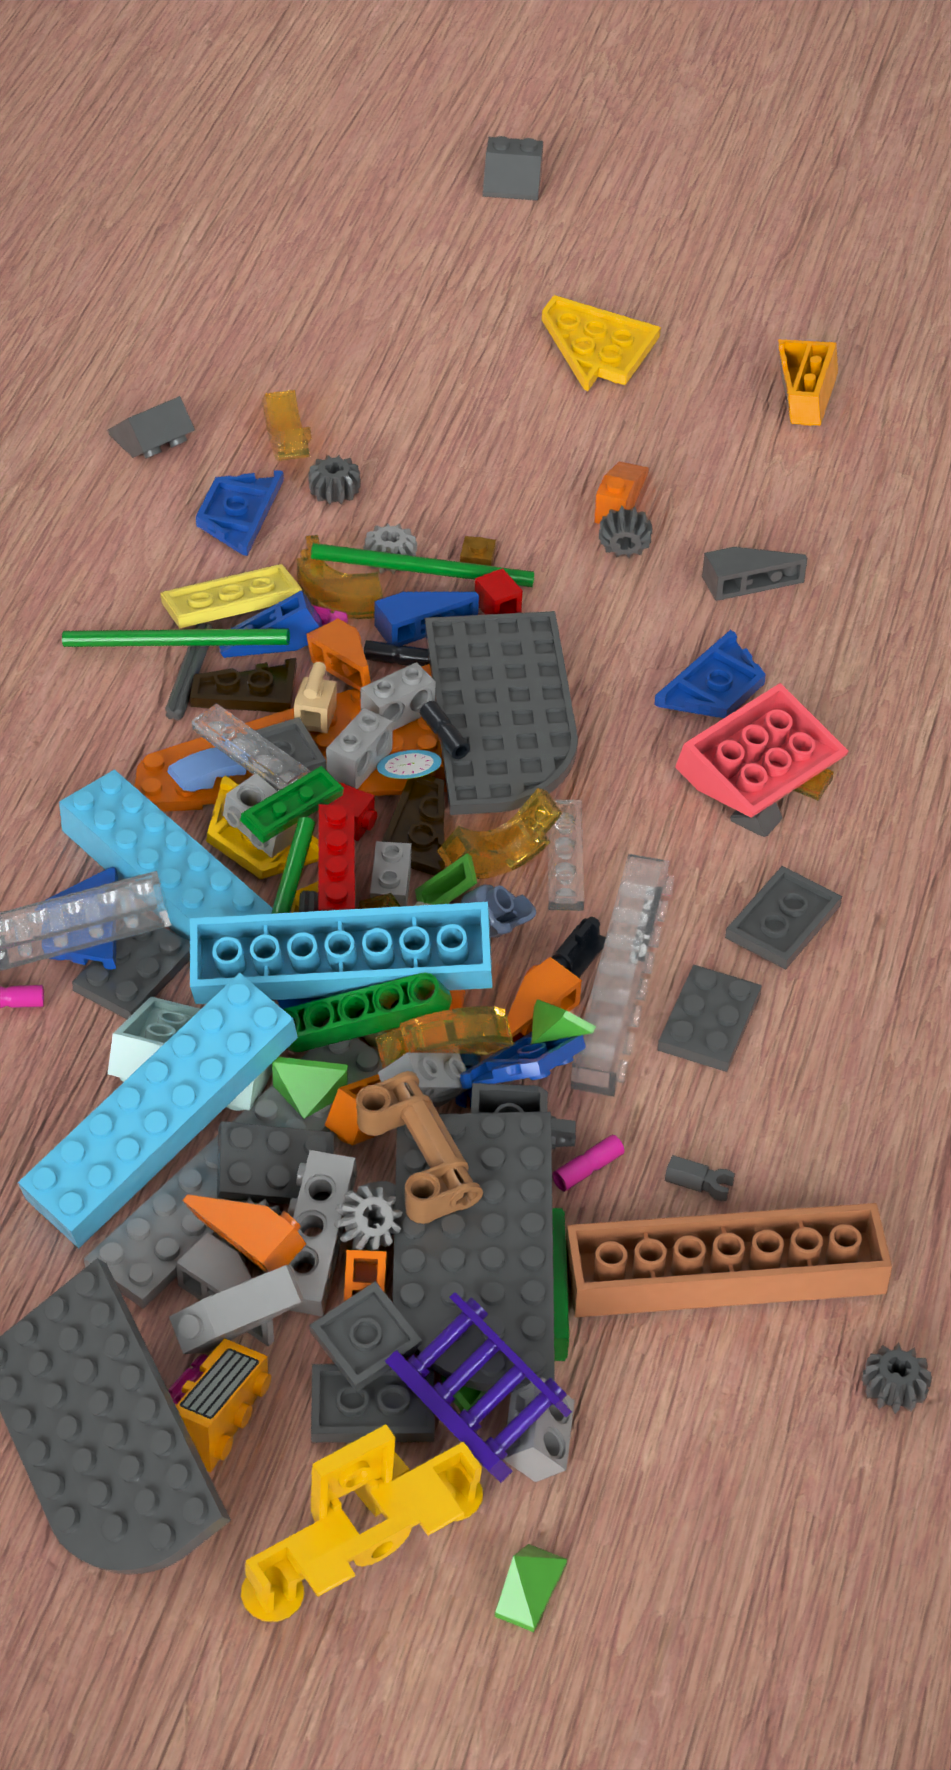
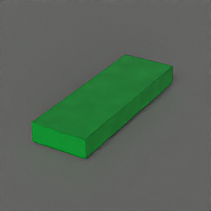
M320 766L242 812L240 821L262 843H265L298 823L300 817H308L318 811L319 804H329L341 797L344 787Z

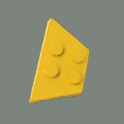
M224 776L221 780L206 842L259 879L283 873L291 845L271 858L262 849L256 848L246 835L238 828L232 827L223 816L226 794L239 785L227 776ZM313 835L304 866L318 862V839Z

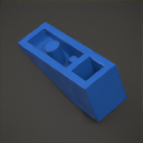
M301 590L230 628L289 629V645L219 646L220 653L224 658L297 651L304 646H308L306 634L323 626L322 621Z
M401 592L374 601V626L387 643L403 646L426 638L425 618L478 615L479 595L477 592Z

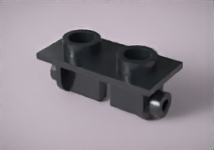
M595 917L584 918L552 956L554 960L578 978L581 977L609 941L608 938L600 935L599 920Z

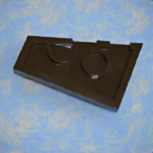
M296 658L285 659L284 665L269 667L268 663L255 664L254 670L242 672L231 668L195 674L190 695V705L194 708L281 712L290 709L297 668Z
M425 775L407 780L382 842L411 843V868L434 876L445 869L444 780Z

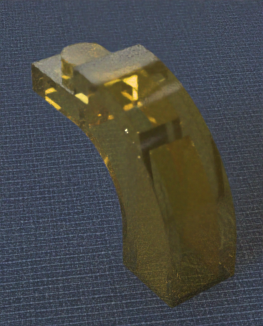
M295 390L265 393L262 398L267 432L276 460L286 461L309 458L308 444L312 439L310 427L302 428Z
M318 535L305 536L306 549H301L300 558H297V583L310 603L315 606L331 609V613H334L335 610L346 612L349 619H373L374 601L383 599L378 572L347 574L332 569L324 560L310 559L312 543L320 544Z
M537 788L520 810L505 824L488 831H473L457 826L437 852L447 867L467 853L472 856L476 878H492L521 867L544 850L550 843L545 834L563 813L548 791Z
M491 1006L463 1007L420 1016L399 1023L400 1028L375 1037L383 1069L406 1053H469L484 1056L514 1045L505 1009Z

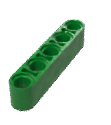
M419 973L285 1008L283 1010L294 1019L298 1036L287 1049L294 1053L303 1052L436 1018L449 1010L452 1004V996L450 991L434 975ZM434 990L433 995L425 1000L427 994ZM399 999L398 1004L390 1009L391 1005ZM361 1009H364L363 1013L356 1018L357 1013ZM330 1017L328 1023L322 1026L323 1022Z

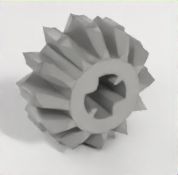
M387 523L385 527L375 526L373 531L367 532L363 549L416 556L417 542L416 537L411 534V529H402L400 524L390 526ZM378 568L380 574L385 571H390L394 575L396 571L393 569Z
M368 1185L359 1186L357 1193L352 1190L344 1194L346 1203H340L335 1208L344 1218L335 1221L334 1226L338 1228L345 1227L346 1232L342 1234L340 1240L347 1242L353 1239V1250H362L366 1246L368 1251H378L380 1245L387 1247L392 1244L393 1241L390 1234H397L401 1230V1227L393 1222V1219L401 1217L403 1212L401 1210L392 1211L390 1206L395 1203L396 1197L392 1195L383 1199V1187L378 1186L371 1191ZM369 1212L368 1218L373 1221V1225L367 1226L368 1219L363 1216V1213Z

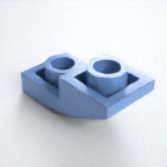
M232 745L199 751L182 758L170 765L167 772L183 791L194 792L198 789H212L216 777L245 775L249 763Z

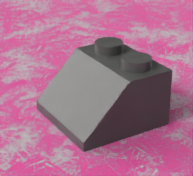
M488 137L483 197L538 201L542 174L543 141L532 138Z
M178 396L129 417L107 431L132 458L143 454L145 459L162 452L160 446L169 443L172 448L188 441L186 435L194 431L195 428L181 397Z

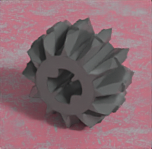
M327 455L325 460L316 459L315 465L310 466L308 473L311 494L315 495L318 501L327 500L329 505L332 502H338L342 505L344 499L353 500L354 495L359 493L360 488L358 465L353 464L351 458L341 459L340 455L336 458H331Z
M621 506L619 511L610 509L608 515L602 517L599 540L604 545L607 553L614 552L616 558L622 554L627 555L630 559L632 553L642 555L643 550L649 548L652 524L651 520H648L646 512L637 513L635 506L630 510H625Z
M899 1342L892 1351L882 1345L878 1349L877 1354L871 1353L867 1358L862 1381L863 1385L866 1386L867 1399H877L878 1409L889 1405L892 1406L893 1412L896 1414L900 1410V1406H903L912 1412L916 1407V1403H923L927 1398L932 1376L931 1372L927 1370V1358H916L915 1347L906 1352L902 1351Z

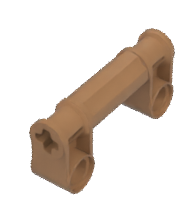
M405 1071L390 1079L366 1086L358 1092L356 1098L357 1124L363 1133L372 1136L382 1135L389 1130L406 1124L430 1169L414 1173L406 1180L405 1211L410 1220L425 1224L455 1211L473 1206L481 1199L483 1190L470 1177L468 1173L469 1166L436 1111L430 1097L423 1095L419 1088L418 1076L413 1071Z

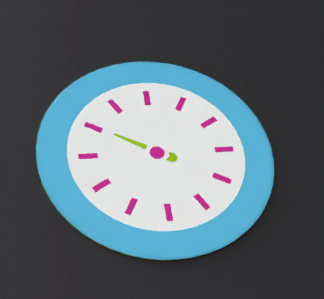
M407 750L383 758L378 763L377 770L380 774L389 778L411 779L434 772L440 767L442 760L439 755L430 751Z

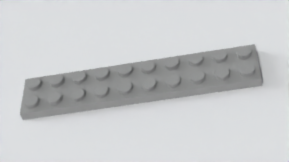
M357 1038L311 1049L301 1058L303 1060L347 1064L348 1084L376 1075L394 1062ZM271 1085L255 1100L250 1110H244L232 1122L330 1132L331 1130L324 1125L333 1103L303 1119ZM218 1135L84 1258L85 1267L97 1258L107 1263L120 1292L141 1308H145L177 1277L176 1262L207 1232L216 1238L219 1237L218 1234L197 1219L182 1201L187 1194L247 1203V1200L217 1198Z

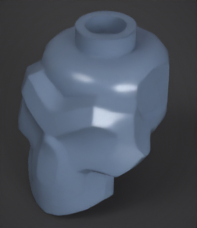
M483 884L466 893L461 900V903L488 902L490 938H498L503 934L510 933L513 928L532 920L537 914L534 905L523 894L515 897L503 886L493 887L492 885Z

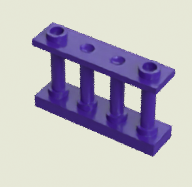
M454 1292L449 1298L462 1312L417 1357L412 1355L407 1360L401 1353L395 1350L385 1362L461 1443L464 1441L474 1457L502 1483L513 1472L503 1461L508 1455L506 1450L552 1404L566 1418L572 1411L562 1402L567 1394L551 1377L543 1382L483 1321L488 1313L472 1297L465 1302ZM474 1323L488 1339L442 1384L438 1381L432 1386L425 1379L430 1373L428 1368ZM501 1350L513 1362L514 1366L468 1411L463 1409L458 1414L451 1406L456 1400L453 1396ZM527 1377L541 1392L494 1439L490 1436L484 1441L476 1433L482 1427L479 1423Z

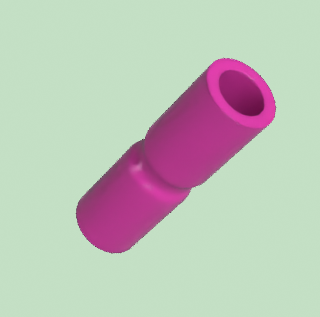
M22 985L7 988L0 986V1008L5 1006L11 1008L44 1007L43 985Z
M612 1134L588 1149L583 1155L575 1157L553 1171L552 1179L555 1185L565 1192L590 1176L593 1171L601 1169L623 1155L625 1149L621 1140Z

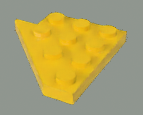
M553 295L542 310V322L581 386L586 391L591 388L598 377L626 385L660 337L661 327L556 295Z

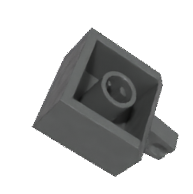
M472 1083L471 1113L547 1112L548 1091L540 1086ZM551 1116L552 1149L575 1146L576 1121L557 1119L555 1116Z

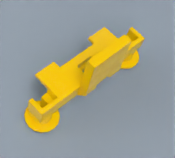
M386 1424L313 1463L311 1513L315 1523L245 1560L246 1578L241 1585V1599L245 1609L253 1617L264 1622H279L288 1619L298 1611L304 1599L303 1579L307 1580L317 1597L355 1577L349 1562L353 1560L355 1565L362 1567L383 1560L404 1543L410 1535L412 1527L420 1524L426 1534L430 1535L452 1522H458L473 1515L483 1500V1488L480 1484L482 1466L464 1441L394 1480L392 1478L395 1436ZM364 1486L386 1520L359 1534L343 1511L339 1498Z

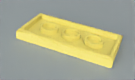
M283 564L164 591L160 595L163 606L180 629L271 607L298 593L302 588Z

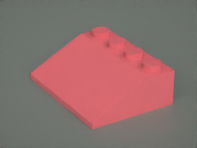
M779 683L684 743L675 768L698 791L752 818L845 757L849 751Z

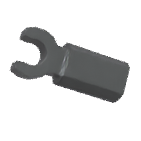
M674 1155L670 1159L665 1174L666 1182L701 1193L703 1190L707 1191L711 1197L719 1201H727L729 1188L719 1184L733 1186L735 1173L730 1170H710L707 1165Z

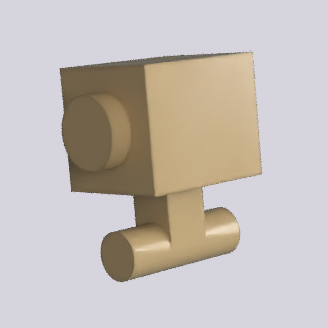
M315 662L309 677L303 676L294 702V718L300 717L309 731L328 733L337 706L336 682L323 680L326 665L322 662Z

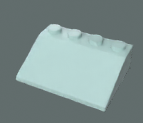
M151 996L113 1033L108 1075L119 1077L124 1082L184 1026L200 1008ZM272 1063L227 1108L235 1111L250 1110L255 1100L264 1091L272 1073Z

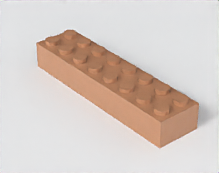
M877 1203L567 1225L566 1263L575 1317L887 1294L892 1270V1263Z

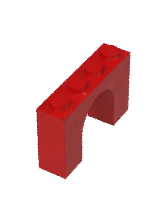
M319 804L318 911L355 909L354 804Z

